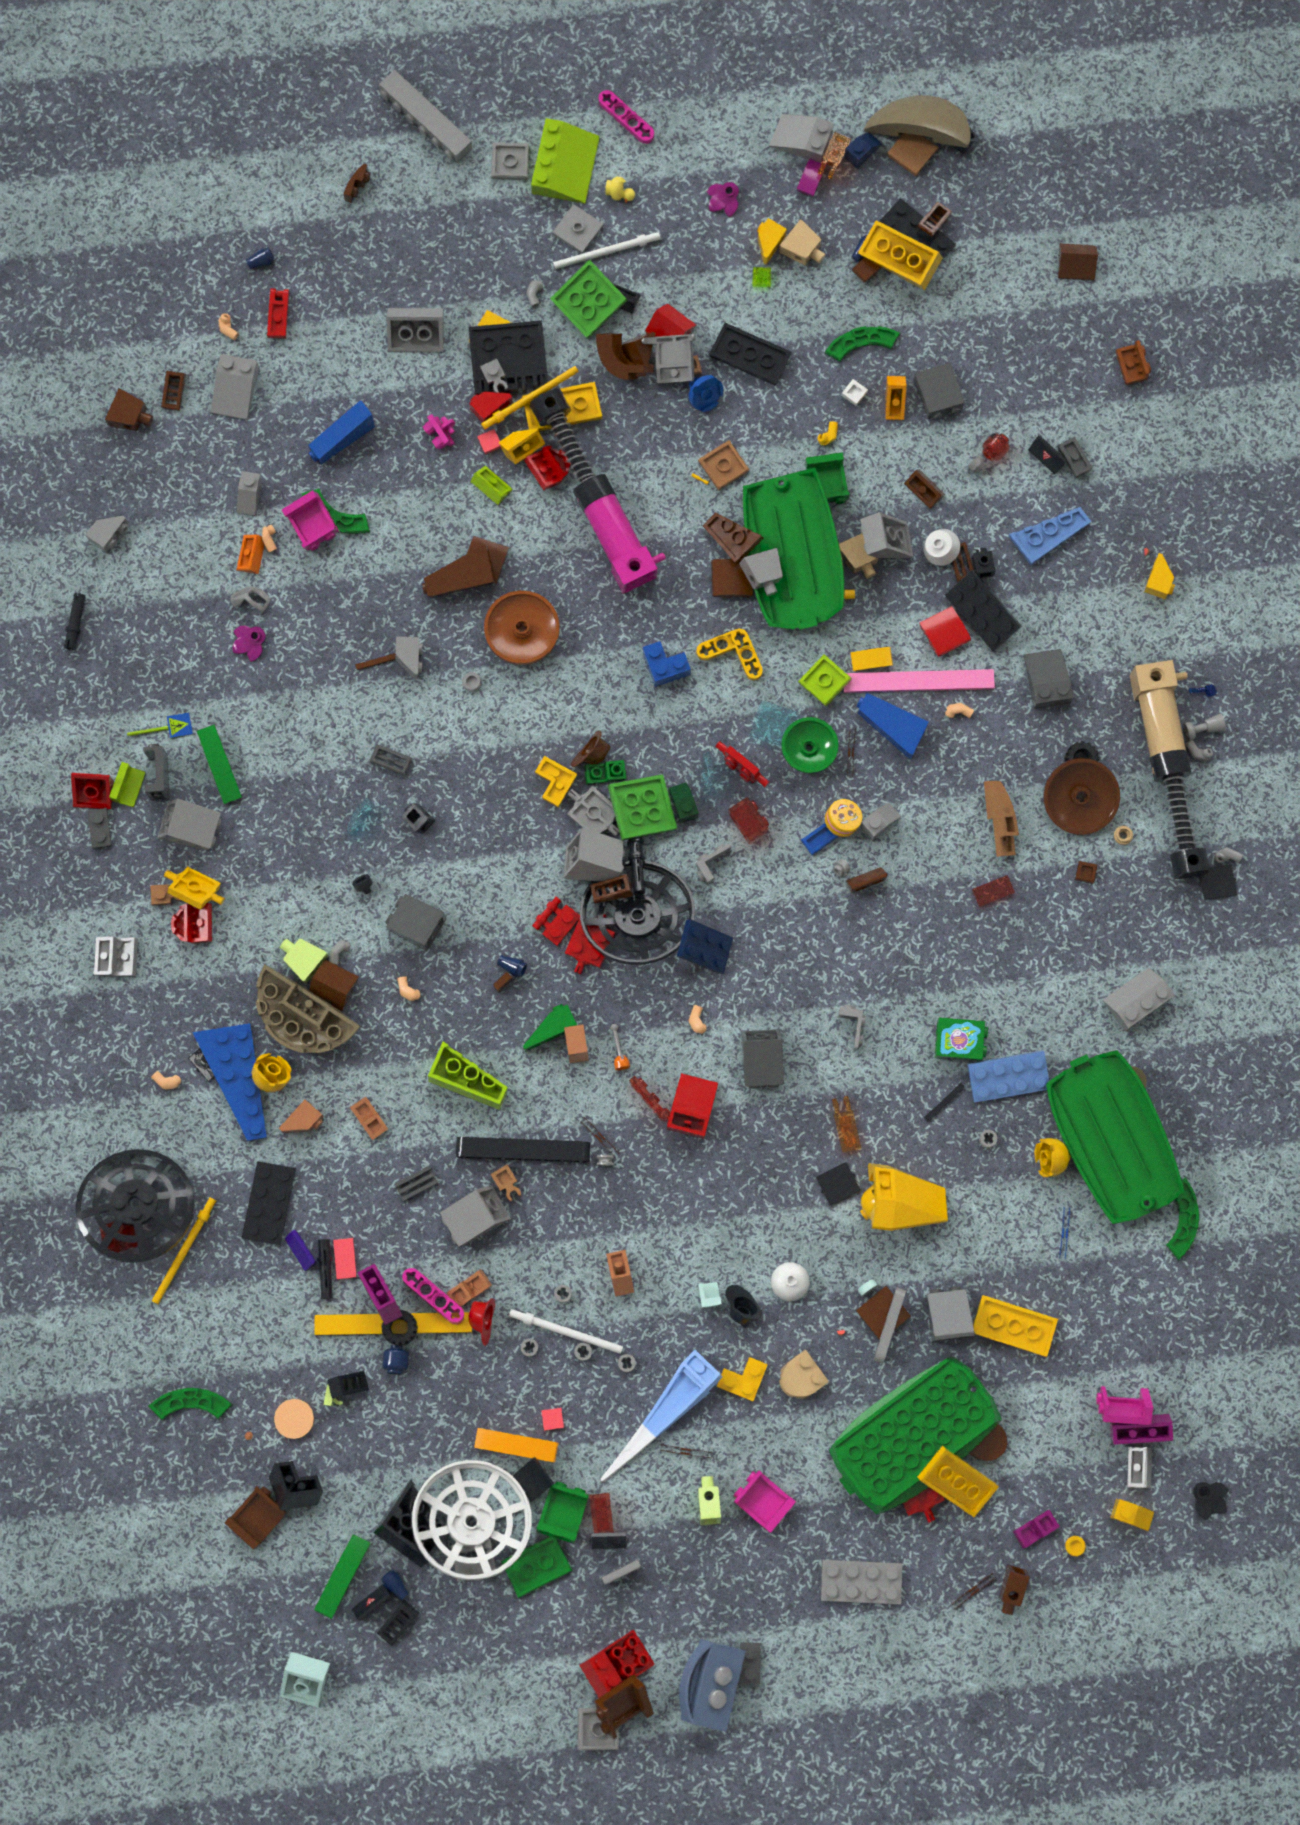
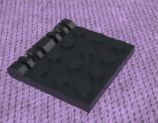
M542 320L468 327L475 395L482 393L481 382L485 384V392H490V387L480 366L495 359L498 360L505 374V377L501 379L507 383L508 390L505 393H518L517 379L522 381L523 392H527L525 378L533 377L534 391L538 389L537 377H540L541 386L548 383ZM498 386L497 389L501 393V386Z

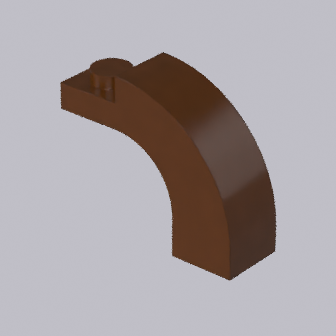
M622 333L596 334L597 351L604 367L615 377L623 380L638 379V376H647V373L654 372V364H635L626 358L622 349Z

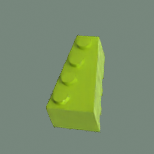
M444 1041L442 1042L428 1074V1082L500 1110L507 1095V1086L489 1073L484 1072L475 1063L463 1057L461 1053L453 1050Z

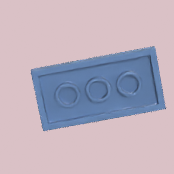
M1043 1050L967 1064L974 1103L1047 1090L1046 1083L1049 1082L1045 1052Z

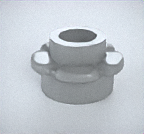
M977 456L968 465L971 472L975 471L978 473L985 466L983 464L985 459Z
M843 859L833 863V871L839 877H846L847 873L851 870L849 864Z

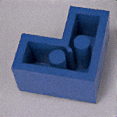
M661 641L642 647V653L655 687L691 675V668L685 652L666 658Z

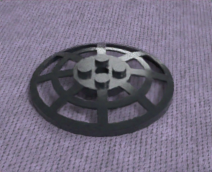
M629 861L622 862L623 870H626L633 889L631 863ZM651 861L643 862V869L664 875L658 885L653 882L644 881V887L654 890L650 897L646 895H633L621 901L616 899L601 902L598 909V918H586V910L592 895L590 885L602 881H591L581 899L580 922L588 942L603 956L623 964L644 965L667 958L679 949L682 937L673 934L677 926L678 914L689 910V920L694 921L695 903L686 882L672 869L662 864ZM670 880L680 887L688 903L676 906L673 897L665 890ZM598 889L599 896H602V889ZM660 895L664 896L671 908L660 910L656 903ZM610 903L616 908L615 917L603 918L606 905ZM635 913H641L643 915V917L639 920L634 919L632 916ZM672 916V922L668 931L659 927L661 918ZM616 925L620 934L615 939L612 938L605 926ZM587 926H599L603 936L610 942L604 950L593 940ZM653 933L662 937L651 945L646 944L645 937ZM627 936L638 938L639 947L627 946L621 943ZM667 940L676 943L669 951L649 958L648 951L661 946ZM616 948L628 952H640L641 960L624 959L611 953Z
M125 1150L103 1159L86 1175L77 1194L76 1218L84 1238L100 1254L120 1262H145L167 1253L185 1236L194 1215V1193L185 1172L169 1157L150 1150ZM130 1154H146L157 1157L162 1161L155 1168L145 1164H131ZM119 1157L123 1158L124 1166L112 1170L104 1178L94 1174L106 1163ZM168 1165H171L181 1176L186 1187L185 1190H174L170 1180L162 1173ZM133 1169L145 1170L151 1173L143 1181L134 1179ZM125 1171L126 1181L118 1186L108 1182L115 1175ZM159 1177L166 1185L168 1191L156 1193L151 1185ZM91 1181L98 1185L93 1197V1207L81 1211L82 1196L87 1183ZM104 1188L112 1193L110 1203L99 1205V1197ZM188 1197L187 1213L183 1224L179 1227L170 1221L175 1211L176 1198ZM136 1198L140 1200L138 1206H129L131 1199ZM170 1199L167 1214L163 1216L157 1212L158 1201ZM112 1211L116 1220L111 1228L104 1223L100 1213ZM95 1216L98 1225L106 1233L101 1244L95 1241L89 1234L83 1219ZM152 1218L160 1223L156 1228L144 1234L143 1224ZM122 1224L134 1226L136 1236L123 1235L117 1232ZM165 1227L175 1234L163 1246L147 1252L145 1240L158 1235ZM113 1238L123 1242H137L139 1254H121L107 1248Z

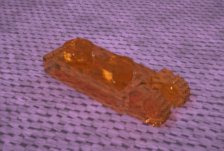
M834 132L822 158L818 174L821 175L824 172L825 165L827 164L832 167L828 178H833L836 169L839 168L845 155V148L850 144L851 138Z
M848 1096L843 1097L846 1112L839 1113L837 1099H832L835 1113L834 1120L842 1153L861 1149L853 1110L851 1111Z

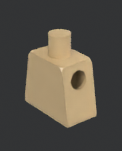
M801 219L779 248V253L803 265H806L811 258L821 263L826 255L819 250L821 238Z
M859 534L839 545L842 559L853 574L862 570L866 579L876 574L872 565L878 562V558L867 555L864 549V536Z

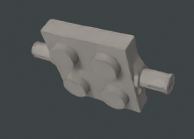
M592 786L581 796L573 789L568 792L567 795L575 801V804L567 813V816L581 828L600 834L608 829L615 837L620 833L619 829L613 824L616 817L612 802Z

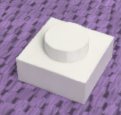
M853 379L841 396L857 406L868 392V389Z

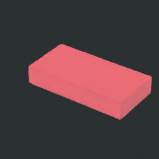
M354 1239L333 1240L337 1280L357 1278Z

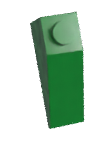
M560 1004L552 1008L553 1011L548 1014L523 1045L525 1052L564 1035V1027L577 1025L568 1004L565 1006Z

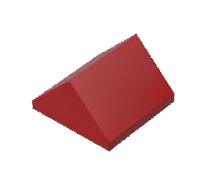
M667 303L655 311L645 332L656 333L655 337L686 335L692 332L696 324Z
M71 773L73 807L111 809L112 800L109 796L114 780L110 775Z

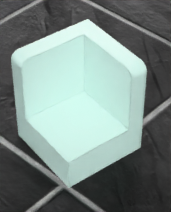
M717 1282L698 1284L702 1308L721 1305Z

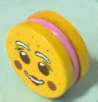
M848 799L835 801L825 814L827 828L833 834L840 837L852 835L859 828L863 819L859 806Z

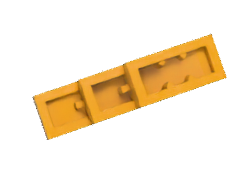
M478 1428L474 1448L527 1458L536 1457L538 1460L555 1463L559 1443Z

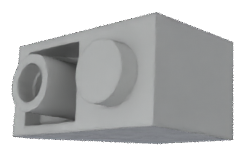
M124 516L96 520L87 532L86 537L88 541L107 553L109 549L112 550L115 547L120 534L123 535L127 531L129 523Z
M396 637L395 660L414 679H418V673H422V662H419V655H422L423 644L419 643V637Z

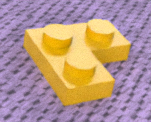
M546 756L543 757L535 771V774L550 782L542 799L559 808L575 781L577 773Z
M749 1357L742 1375L724 1368L721 1374L722 1378L718 1381L716 1387L753 1402L768 1364Z

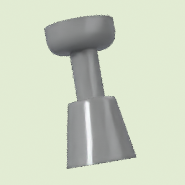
M1219 713L1206 719L1200 725L1194 726L1191 722H1185L1183 729L1186 739L1191 741L1195 739L1196 733L1226 731V724L1223 715Z

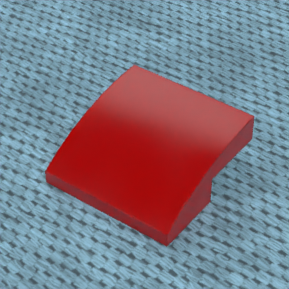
M952 606L919 622L921 630L928 638L930 646L938 657L971 641L968 631Z

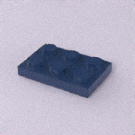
M686 920L677 957L718 974H724L733 937L696 921Z

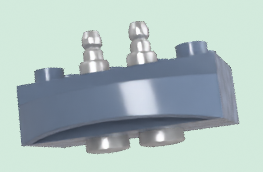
M700 1639L699 1645L688 1659L681 1677L679 1702L682 1715L680 1720L726 1732L744 1661L745 1650Z

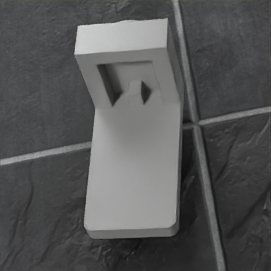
M721 844L714 849L715 852L710 855L707 853L703 854L697 859L696 867L698 872L696 873L701 882L705 881L707 885L714 882V877L706 864L731 850L729 844L725 846Z
M844 1005V1007H840L838 1017L857 1020L853 1050L857 1051L858 1046H862L863 1035H860L861 1027H865L866 1016H863V1010L855 1009V1006Z

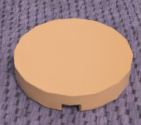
M287 1400L279 1405L275 1412V1426L279 1433L286 1438L297 1439L304 1437L313 1427V1410L309 1404L302 1400Z

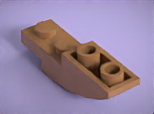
M985 781L987 819H993L996 856L1016 855L1014 836H1018L1019 831L1010 797L1001 781Z

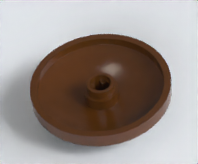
M1088 758L1071 759L1060 764L1049 775L1043 791L1044 807L1050 819L1062 830L1079 835L1091 834L1108 825L1116 815L1120 804L1119 784L1114 774L1102 763Z

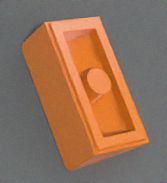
M244 535L236 568L237 571L259 574L265 546L262 536Z

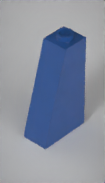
M360 400L308 445L310 449L309 455L314 462L318 461L322 465L375 427L373 416L365 404Z
M869 693L866 694L865 698L861 697L856 706L859 708L858 715L906 757L911 759L929 722Z

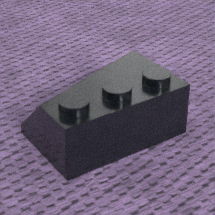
M410 1479L393 1501L373 1533L422 1568L428 1561L419 1550L412 1530V1511L418 1491L414 1487V1482ZM423 1500L418 1511L419 1532L430 1530L429 1517L431 1508ZM436 1513L435 1527L446 1526ZM445 1535L438 1536L441 1542L444 1539ZM433 1538L421 1540L423 1546L432 1557L438 1548Z

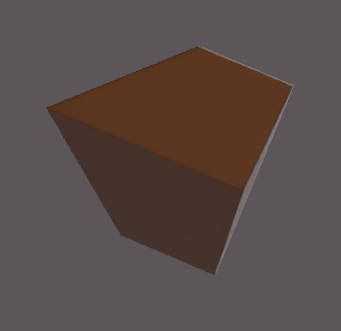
M656 333L642 334L623 342L622 349L626 358L635 364H648L653 344H643L642 339L655 337Z

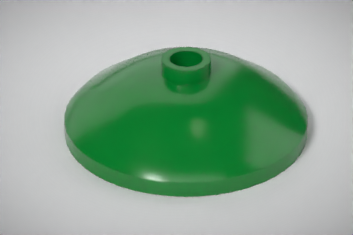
M814 717L801 718L790 724L783 734L781 743L782 753L787 763L795 770L803 773H818L828 768L835 760L839 746L838 738L833 728L825 721ZM806 746H812L813 750L807 751Z

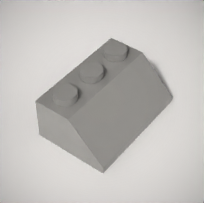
M388 308L386 316L388 351L443 352V308Z
M1147 968L1102 1001L1124 1031H1127L1172 999L1175 994L1159 975L1150 968Z

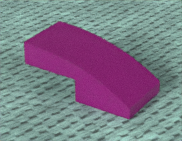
M809 159L797 186V191L814 197L827 165Z
M1047 1510L1015 1529L1013 1533L1024 1549L1060 1526L1051 1511Z

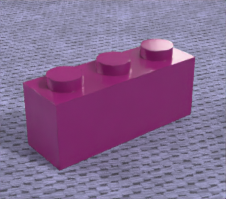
M375 1263L357 1272L385 1325L403 1316Z
M1169 1414L1152 1415L1151 1425L1110 1422V1437L1113 1445L1173 1441V1422Z

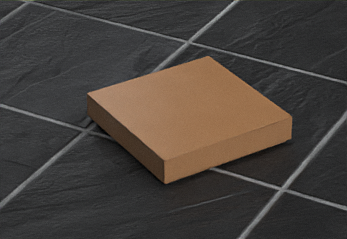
M903 133L889 150L887 156L911 174L917 176L936 153L938 147L921 135Z
M729 440L698 459V462L718 491L750 471Z

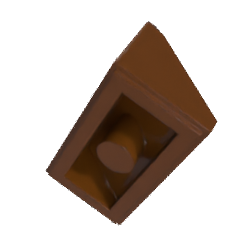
M920 469L915 470L904 483L929 509L946 495Z
M879 867L846 880L850 892L855 893L885 881L888 875Z

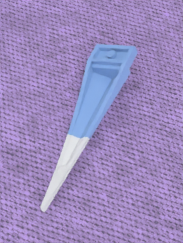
M696 1350L681 1363L642 1425L602 1476L601 1482L609 1479L710 1393L709 1391L722 1378V1375Z

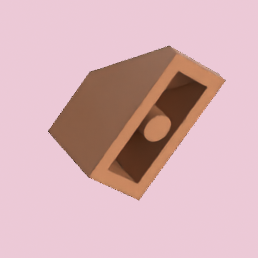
M304 1099L279 1129L283 1133L312 1131L313 1128L317 1130L322 1125V1118L324 1116Z
M622 1250L606 1254L615 1297L634 1293L626 1251Z

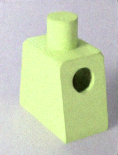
M285 939L280 945V948L287 953L283 958L284 962L304 984L311 979L323 961L328 958V954L303 939H299L295 945L288 939Z
M712 1476L702 1477V1488H698L701 1525L721 1524L718 1486H714ZM711 1496L712 1500H706L705 1497Z

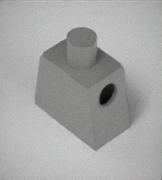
M777 548L744 557L739 564L753 589L764 587L767 596L776 594L775 584L782 578Z

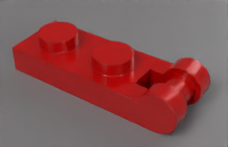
M276 288L270 289L268 338L286 339L289 289H283V291ZM276 298H282V301H276Z

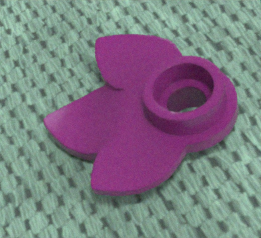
M727 182L724 185L714 184L708 188L706 192L712 197L709 202V210L716 212L724 209L727 216L731 217L738 208V201L736 199L739 194L738 186L733 182ZM728 188L733 189L731 194L726 193Z
M240 626L236 628L234 634L238 638L233 644V652L237 654L247 653L251 662L255 661L262 654V643L266 638L265 631L260 627ZM254 633H258L257 639L253 638Z

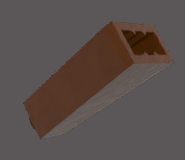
M482 545L425 577V583H422L424 594L432 598L495 584L496 581L488 546Z

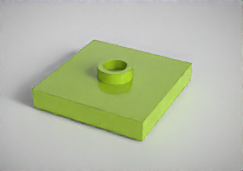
M823 654L798 682L827 707L852 678Z

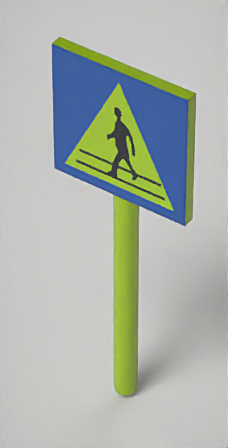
M189 713L166 716L168 726L128 732L127 736L169 730L170 738L191 735L193 732Z

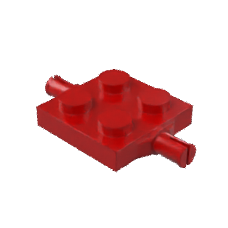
M721 741L716 744L715 747L725 756L726 766L733 771L736 769L741 773L740 777L744 781H750L753 784L755 781H758L764 787L769 784L770 781L761 775L760 769L732 746L727 747Z
M579 918L565 954L578 961L574 972L581 975L585 965L601 968L605 956L595 950L588 942L583 933ZM587 926L593 940L604 950L610 942L603 936L599 926ZM606 929L611 937L614 938L615 932Z
M928 1487L914 1498L905 1502L903 1506L908 1516L917 1512H924L929 1523L936 1520L931 1508L935 1504L945 1501V1499L938 1492Z

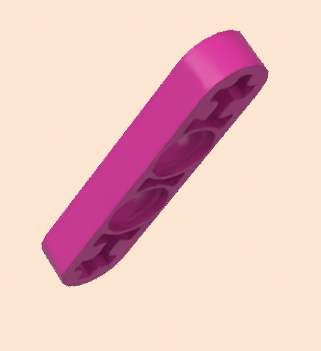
M605 90L599 94V105L643 144H649L653 141V128L613 92ZM603 97H605V98L610 97V102H611V103H609L608 101H605V102H604V98H603ZM617 108H623L625 110V113L623 115H617L615 113V110ZM634 119L638 122V125L631 127L628 125V122ZM643 132H649V137H643Z
M408 1268L404 1271L402 1276L403 1282L409 1289L451 1324L457 1325L463 1322L464 1311L456 1302L418 1270ZM408 1274H415V1279L419 1282L418 1286L413 1280L408 1282ZM424 1285H429L432 1291L428 1295H423L420 1292L421 1288ZM438 1298H444L446 1305L444 1307H437L435 1301ZM450 1304H452L450 1308L453 1312L459 1311L460 1318L455 1317L452 1319L451 1312L447 1310Z

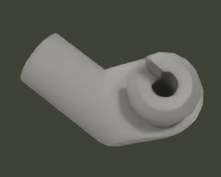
M540 280L530 282L526 291L532 308L540 305L536 295L543 288V283Z
M1194 740L1185 744L1194 759L1208 761L1213 756L1210 748L1199 749Z
M1226 847L1217 851L1214 859L1217 863H1223L1229 859L1239 863L1243 854Z
M340 940L333 946L329 962L338 966L340 953L350 950V942Z

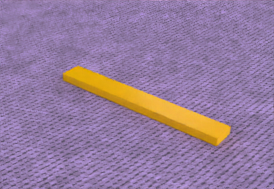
M459 1312L451 1313L452 1319L455 1317L460 1318ZM464 1312L463 1322L457 1325L451 1324L439 1313H410L417 1322V1333L473 1332V1328L468 1320L469 1312ZM379 1314L315 1315L314 1335L382 1334L381 1326L383 1320ZM398 1319L393 1322L391 1330L393 1334H405L408 1330V1325L404 1320Z

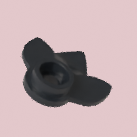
M1206 1482L1197 1483L1194 1486L1193 1495L1196 1499L1195 1509L1202 1519L1207 1520L1211 1511L1214 1513H1226L1227 1506L1223 1496L1228 1493L1229 1489L1219 1482L1212 1484ZM1204 1488L1206 1490L1205 1496L1200 1495V1489Z

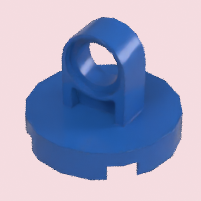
M706 375L701 378H694V381L689 382V402L696 410L707 412L718 405L717 401L720 396H723L724 387L722 382L716 377Z

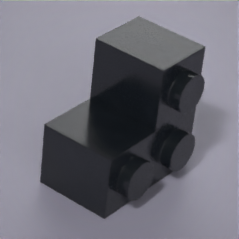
M293 1461L274 1463L269 1480L280 1510L318 1505L323 1493L318 1475L298 1477Z

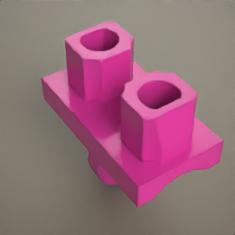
M430 414L427 417L429 421L423 426V429L428 435H432L434 432L438 433L439 436L432 440L434 446L439 450L447 445L453 446L455 442L450 435L455 432L452 428L456 424L453 419L447 420L445 416L440 421L437 416L434 417L433 414Z

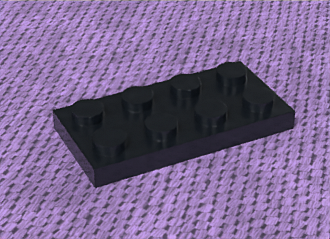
M901 198L878 221L938 251L943 259L956 246V243L940 230L933 236H930L917 227L924 217Z
M724 322L709 353V357L777 386L792 351Z
M971 570L945 594L947 599L993 652L1022 627L974 570Z
M257 1161L242 1239L281 1246L296 1168Z

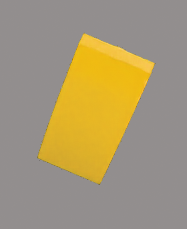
M891 647L850 652L853 671L893 666Z

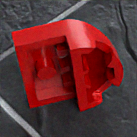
M545 446L541 451L527 456L524 460L543 491L559 485L568 475L571 465L570 462H567L568 457L564 456L565 452L553 449L552 446Z
M206 903L201 910L190 904L181 905L176 915L174 914L171 919L173 934L179 940L192 944L212 942V904Z

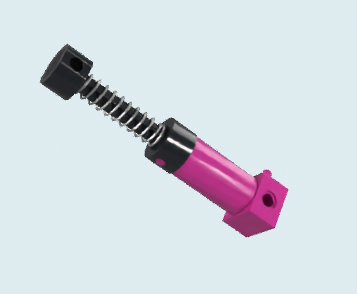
M552 389L539 395L529 406L540 426H552L551 431L555 432L554 437H557L559 440L557 443H561V450L565 451L564 456L568 457L567 462L571 463L572 466L570 468L575 471L573 475H577V481L581 482L573 490V493L612 565L611 572L622 593L625 594L656 579L658 568L655 564L665 560L666 557L664 553L651 557L647 547H642L606 474L596 475L592 473L593 468L589 467L590 462L586 461L587 456L582 454L583 449L579 448L580 442H576L577 436L573 435L574 430L569 429L571 424L566 423L567 417L565 416L570 413L571 408L561 389Z

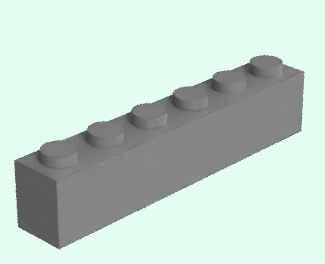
M393 70L379 83L382 98L386 101L390 100L397 112L400 113L402 111L410 124L413 125L415 123L419 127L420 133L423 136H429L436 148H442L449 160L453 159L458 163L473 149L472 141L396 70Z

